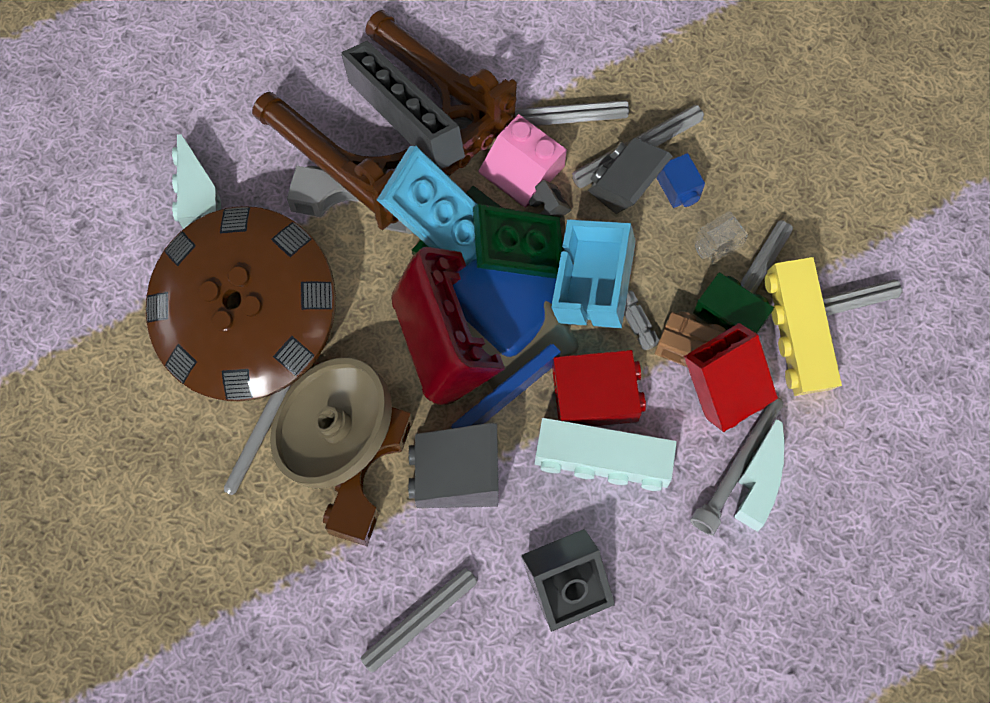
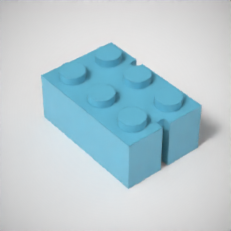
M567 220L563 241L565 251L561 252L551 306L558 323L587 326L588 320H591L593 326L622 328L636 243L631 223Z

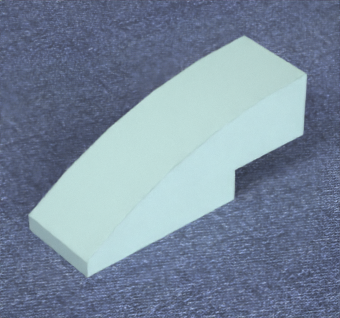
M777 419L768 430L738 483L750 490L734 518L757 532L764 526L774 506L781 483L784 465L783 423Z

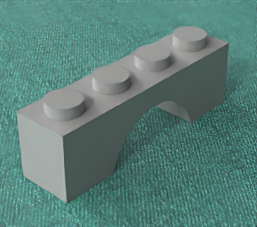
M296 165L287 196L291 212L322 217L330 207L337 203L359 201L317 166L302 167ZM401 221L395 224L391 223L385 228L386 230L407 234L413 233Z

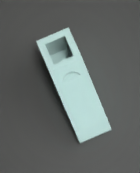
M182 134L177 135V147L172 148L173 162L177 166V174L172 176L173 189L177 193V202H173L172 211L174 220L179 221L184 229L197 219L214 211L221 210V199L216 187Z

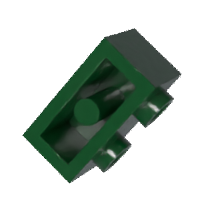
M719 272L698 300L693 314L708 324H717L726 330L740 323L758 334L770 317L774 307L763 296L753 294L743 288L737 279L725 276Z

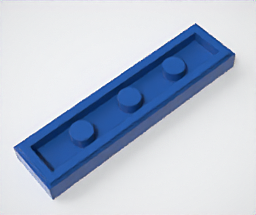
M554 344L547 346L454 422L451 428L486 423L552 368L553 358L560 357L561 352Z

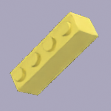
M814 257L775 263L767 270L765 286L767 292L772 293L774 303L772 319L774 324L779 326L781 337L778 340V346L781 356L786 358L788 370L785 371V379L788 388L793 389L794 396L833 390L842 386Z

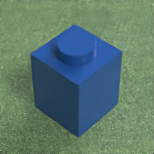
M688 153L670 160L656 177L673 208L680 205L689 207L698 202L705 186L704 180Z

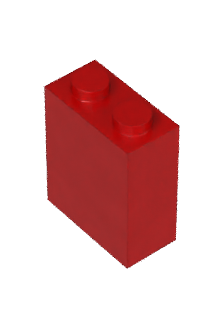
M740 323L684 356L706 419L722 432L735 427L739 422L764 409L767 405L778 399L759 335Z
M632 350L553 358L552 373L558 421L587 426L635 423L639 421L642 412L646 411L644 392L638 391L637 381L641 380L640 362L634 361Z

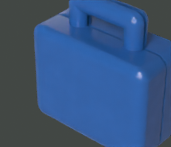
M476 258L458 272L461 279L453 284L465 320L502 355L507 357L516 356L540 331L545 320L544 302L548 301L552 304L557 278L477 268Z

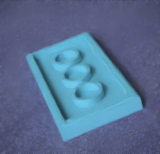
M409 146L377 198V201L427 246L461 252L467 265L476 259L473 207L477 203L417 146Z

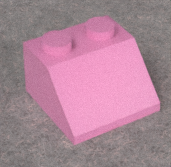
M518 114L498 135L481 165L479 173L526 208L529 205V200L536 193L535 186L543 180L551 182L565 167L567 149Z

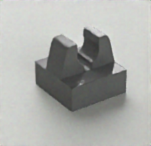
M543 180L535 186L536 193L529 200V204L537 207L544 203V210L539 214L562 217L571 211L570 206L556 185Z

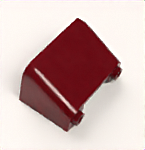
M423 247L412 256L391 295L392 306L398 317L424 396L435 404L448 405L503 371L505 366L500 354L490 356L482 348L485 345L483 338L471 336L453 284L461 279L458 272L466 267L462 253L433 247Z

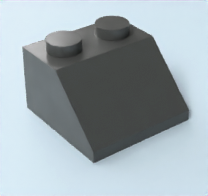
M636 138L631 139L626 144L621 141L610 153L609 156L612 158V161L608 166L601 165L590 178L594 183L588 191L608 209L618 214L638 201L673 156L668 151Z
M585 529L521 555L528 579L551 632L615 605L600 551Z

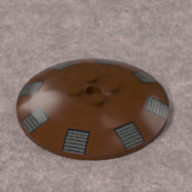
M251 206L231 207L209 213L180 231L164 249L155 265L146 295L145 310L149 337L164 367L173 377L192 391L218 400L240 402L257 400L273 395L293 384L310 369L321 354L330 336L336 311V290L329 262L316 240L299 224L280 213ZM234 292H239L241 295L240 305L235 309H229L227 305L228 297Z

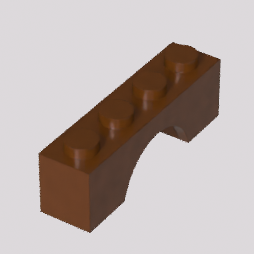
M392 407L389 429L376 455L358 474L344 483L335 486V491L338 492L334 504H328L323 517V523L326 524L325 529L329 535L368 547L379 513L377 508L364 495V477L369 467L378 458L387 454L402 452L413 422L410 412Z

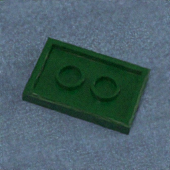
M479 203L473 207L477 268L557 278L561 252L563 251L560 217Z

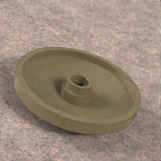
M353 358L331 359L316 365L304 373L286 392L271 427L270 444L272 456L280 471L302 486L322 489L344 483L364 469L380 449L391 421V395L384 379L366 363Z

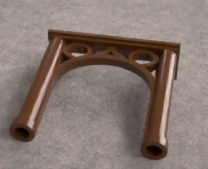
M379 10L370 17L365 28L366 34L429 82L440 95L443 105L442 111L452 120L465 117L472 121L466 128L460 129L465 157L441 169L449 177L457 169L464 168L479 151L486 150L493 140L515 118L517 82L514 79L510 81L505 79L499 84L495 76L486 69L478 70L471 77L462 74L397 25L395 19L384 10ZM266 92L256 100L252 109L253 116L262 124L271 126L375 213V220H377L379 229L383 231L391 223L395 224L399 221L377 201V198L393 174L392 170L389 172L387 170L396 169L407 149L385 156L353 154L336 145L273 92ZM450 96L462 105L451 106Z

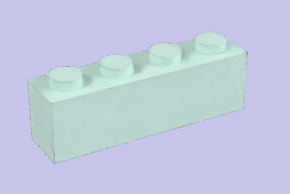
M542 418L534 465L541 466L540 469L548 473H560L562 469L574 471V476L582 479H594V475L608 477V482L612 484L627 485L628 481L642 483L641 487L643 489L660 491L662 487L667 488L672 480L677 441Z

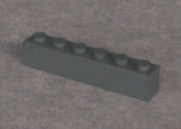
M365 41L341 52L348 82L412 146H417L440 169L448 167L465 157L459 125L371 43Z

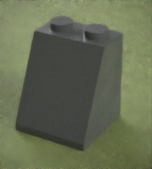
M497 423L415 434V445H409V466L415 465V478H409L408 491L409 499H415L416 508L498 507Z

